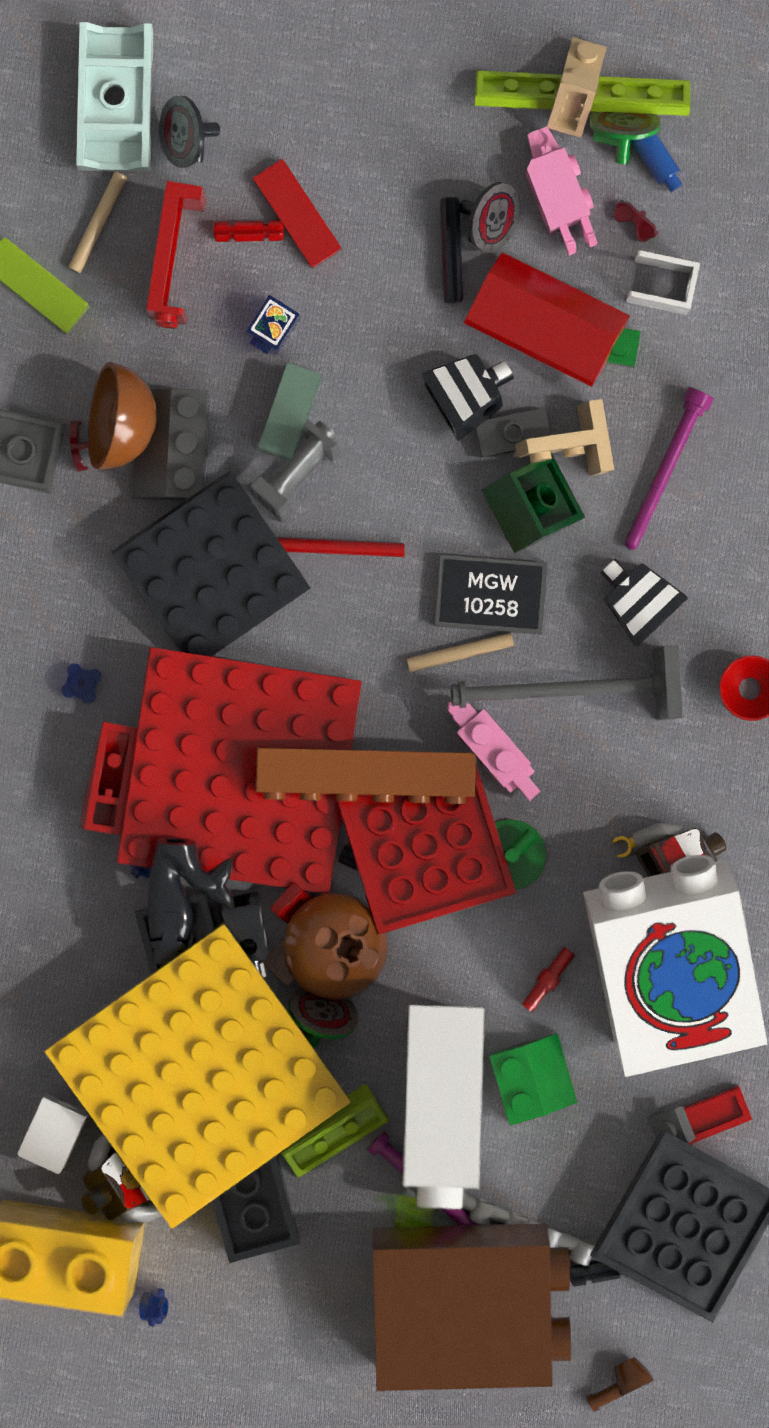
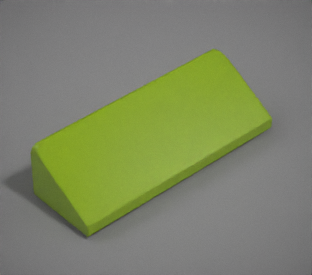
M6 237L1 239L0 281L68 334L90 307L89 304Z
M367 1084L362 1085L347 1095L351 1100L348 1105L281 1151V1154L298 1178L390 1121Z

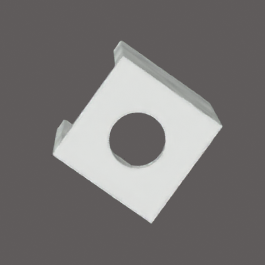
M638 250L634 260L636 263L690 274L685 299L682 302L629 291L626 302L687 315L691 309L700 263Z
M47 1093L41 1100L18 1151V1156L59 1174L69 1160L89 1113Z

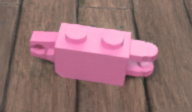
M548 127L529 133L527 139L532 160L527 168L526 178L548 235L559 231L568 255L577 253L576 243L568 227L580 224L584 240L588 246L597 245L596 236L589 221L591 214L589 209L594 208L588 189H581L576 178L581 172L574 154L568 156L565 147L560 149Z
M451 700L447 703V712H449L453 721L460 727V730L455 735L471 753H476V759L502 788L505 787L510 793L518 788L528 801H531L541 792L529 778L535 772L530 766L531 762L484 709L477 713L469 703H466V708L452 706Z

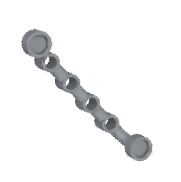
M463 1189L462 1207L471 1211L469 1219L478 1224L489 1225L491 1219L502 1224H541L518 1212L498 1207L488 1200L473 1197ZM547 1225L550 1247H568L571 1251L569 1259L585 1266H589L591 1259L598 1261L590 1255L596 1244Z

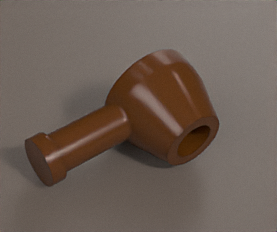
M635 1357L615 1366L616 1383L595 1394L591 1393L586 1396L592 1410L596 1412L600 1410V1407L654 1381L648 1369Z

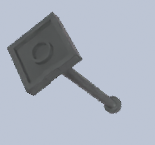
M678 645L661 646L660 648L652 649L654 673H651V677L465 687L464 681H458V684H451L452 706L466 708V702L651 691L652 695H655L657 720L683 718Z

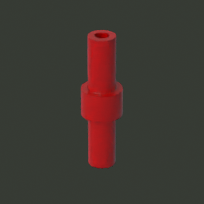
M563 947L548 969L543 968L536 978L538 980L537 984L522 1002L525 1008L533 1013L549 990L552 992L561 982L559 979L560 975L575 957V954L566 947Z

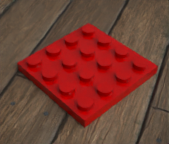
M477 764L475 797H466V804L444 803V796H430V803L408 802V795H394L393 802H373L372 795L357 794V801H337L378 935L516 894Z

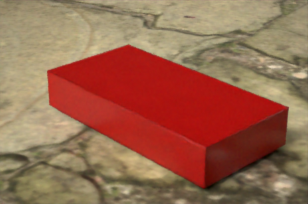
M738 1085L684 1106L696 1138L689 1142V1144L752 1120Z

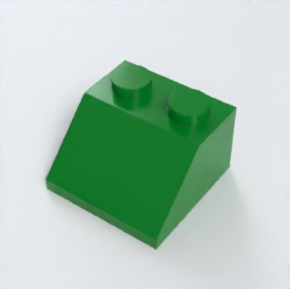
M558 1033L488 1053L510 1126L548 1115L578 1103Z

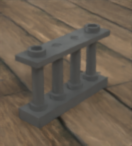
M309 419L304 424L307 441L275 478L270 477L266 481L259 476L251 486L255 499L282 522L292 512L289 496L323 456L328 457L333 463L338 459L337 443L332 440L336 434L320 420L316 425Z

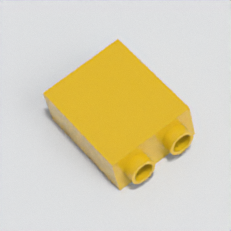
M3 1199L0 1202V1298L123 1316L135 1292L145 1223L126 1222L121 1217L109 1220L104 1214L99 1213L91 1215L86 1211Z

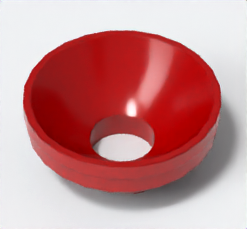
M756 655L744 656L734 660L725 668L719 682V695L723 705L733 716L746 721H758L769 716L768 659ZM746 678H753L760 685V693L753 700L745 699L739 692L740 683Z

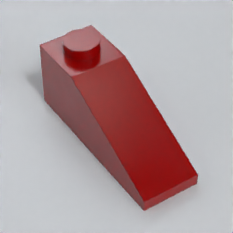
M102 722L85 790L79 828L120 835L136 734L135 727Z

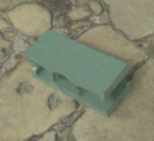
M287 362L258 445L259 451L290 461L296 454L304 431V424L308 420L322 380V374Z

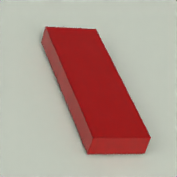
M283 158L253 178V181L279 220L282 221L288 234L312 269L342 250V247Z

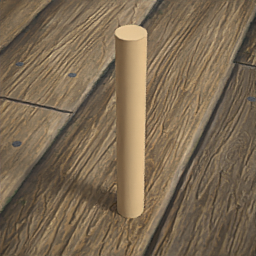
M114 171L68 265L69 269L81 274L128 178L127 176Z
M511 632L406 659L409 671L413 672L512 647L514 642Z

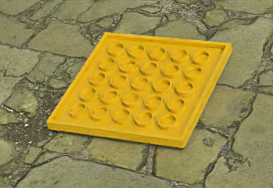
M225 923L44 1051L172 1229L351 1102Z

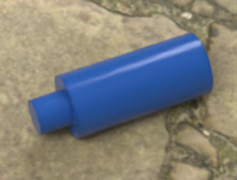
M657 134L644 139L631 140L632 145L658 185L665 183L671 193L683 185L676 175L680 172L679 167Z

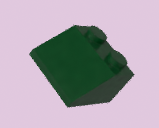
M553 454L550 460L533 462L508 473L482 489L488 505L514 553L530 547L585 518Z

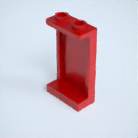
M171 181L166 182L146 308L150 319L155 321L156 326L177 329L178 324L186 325L187 316L184 309L168 306L182 211L185 209L204 212L206 196L203 186Z

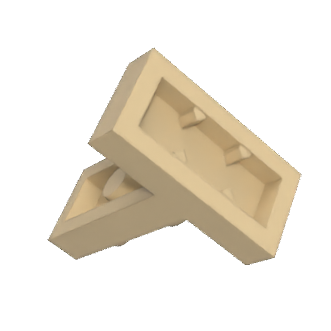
M572 37L547 125L549 129L581 138L599 83L598 78L606 46Z
M602 399L588 401L577 406L581 431L525 439L515 444L517 458L530 457V462L533 463L552 459L551 453L563 452L564 458L585 454L589 477L613 471L614 464Z

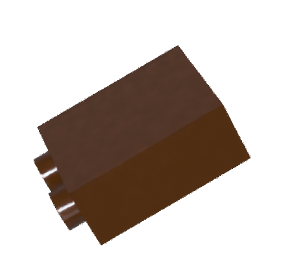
M546 1223L373 1228L376 1391L552 1387V1362L571 1361L570 1318L551 1317V1292L570 1291V1262L568 1247H550Z

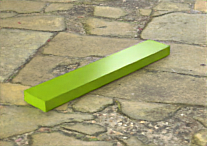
M476 70L474 106L552 109L562 74ZM599 76V83L590 111L689 116L690 80Z

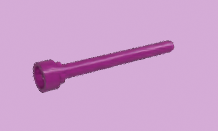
M692 387L687 388L682 399L685 402L683 405L685 412L627 535L625 546L628 549L634 550L639 546L698 416L702 417L704 411L708 412L714 398Z

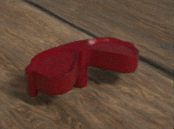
M623 200L616 204L615 220L617 222L633 221L636 224V238L640 242H646L658 235L659 232L656 230L655 224L645 217V211L639 212L630 202Z
M81 420L71 421L69 426L71 454L77 472L88 470V467L83 465L80 450L88 449V442H78V426L82 424Z

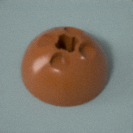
M107 362L103 366L93 392L88 424V451L91 464L95 469L117 468L133 461L145 450L151 440V436L155 432L157 421L156 404L150 388L137 373L118 363Z
M345 893L318 895L305 902L289 921L283 942L284 959L292 978L308 993L319 998L331 1000L350 998L369 988L381 974L388 953L387 933L378 935L369 906L363 900ZM349 947H351V951H350L349 955L347 956L346 954H347L348 951H349Z

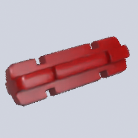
M280 220L268 221V224H263V221H234V224H229V221H217L214 223V239L217 242H229L230 239H234L235 242L263 241V238H268L269 241H281L284 238V225Z

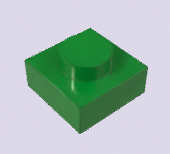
M624 328L615 342L606 363L634 368L641 331Z

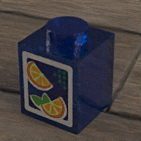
M269 295L246 331L247 336L252 338L249 344L266 355L270 350L278 355L301 319L300 314Z

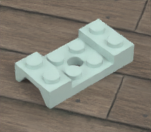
M88 22L79 23L76 166L79 171L150 172L151 67L153 65L152 24L144 23L134 27H102ZM111 87H119L125 93L123 101L118 105H110L104 100L105 92Z

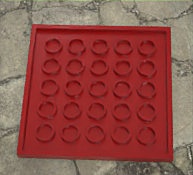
M149 647L116 863L151 868L157 839L160 837H181L196 842L200 865L207 872L230 858L232 862L230 880L288 888L295 882L305 891L330 893L341 814L337 801H335L336 794L321 793V800H299V793H285L284 800L263 799V792L255 791L256 747L351 750L362 681Z

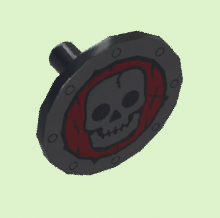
M173 96L165 103L160 116L159 135L163 152L169 162L176 167L187 168L196 162H203L205 137L218 136L220 134V126L217 122L203 123L197 106L187 96Z
M497 182L489 185L479 195L475 203L465 199L461 201L460 213L470 216L468 241L478 250L492 253L500 250L511 239L520 217V199L517 191L510 184Z

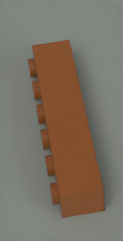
M256 747L255 791L263 792V799L284 800L285 793H299V800H321V793L336 794L335 801H357V794L372 795L373 802H393L394 795H408V802L430 803V796H444V803L466 804V797H475L476 753Z

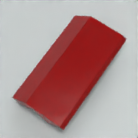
M502 252L488 272L464 324L592 387L605 367L610 352L625 328L630 315Z

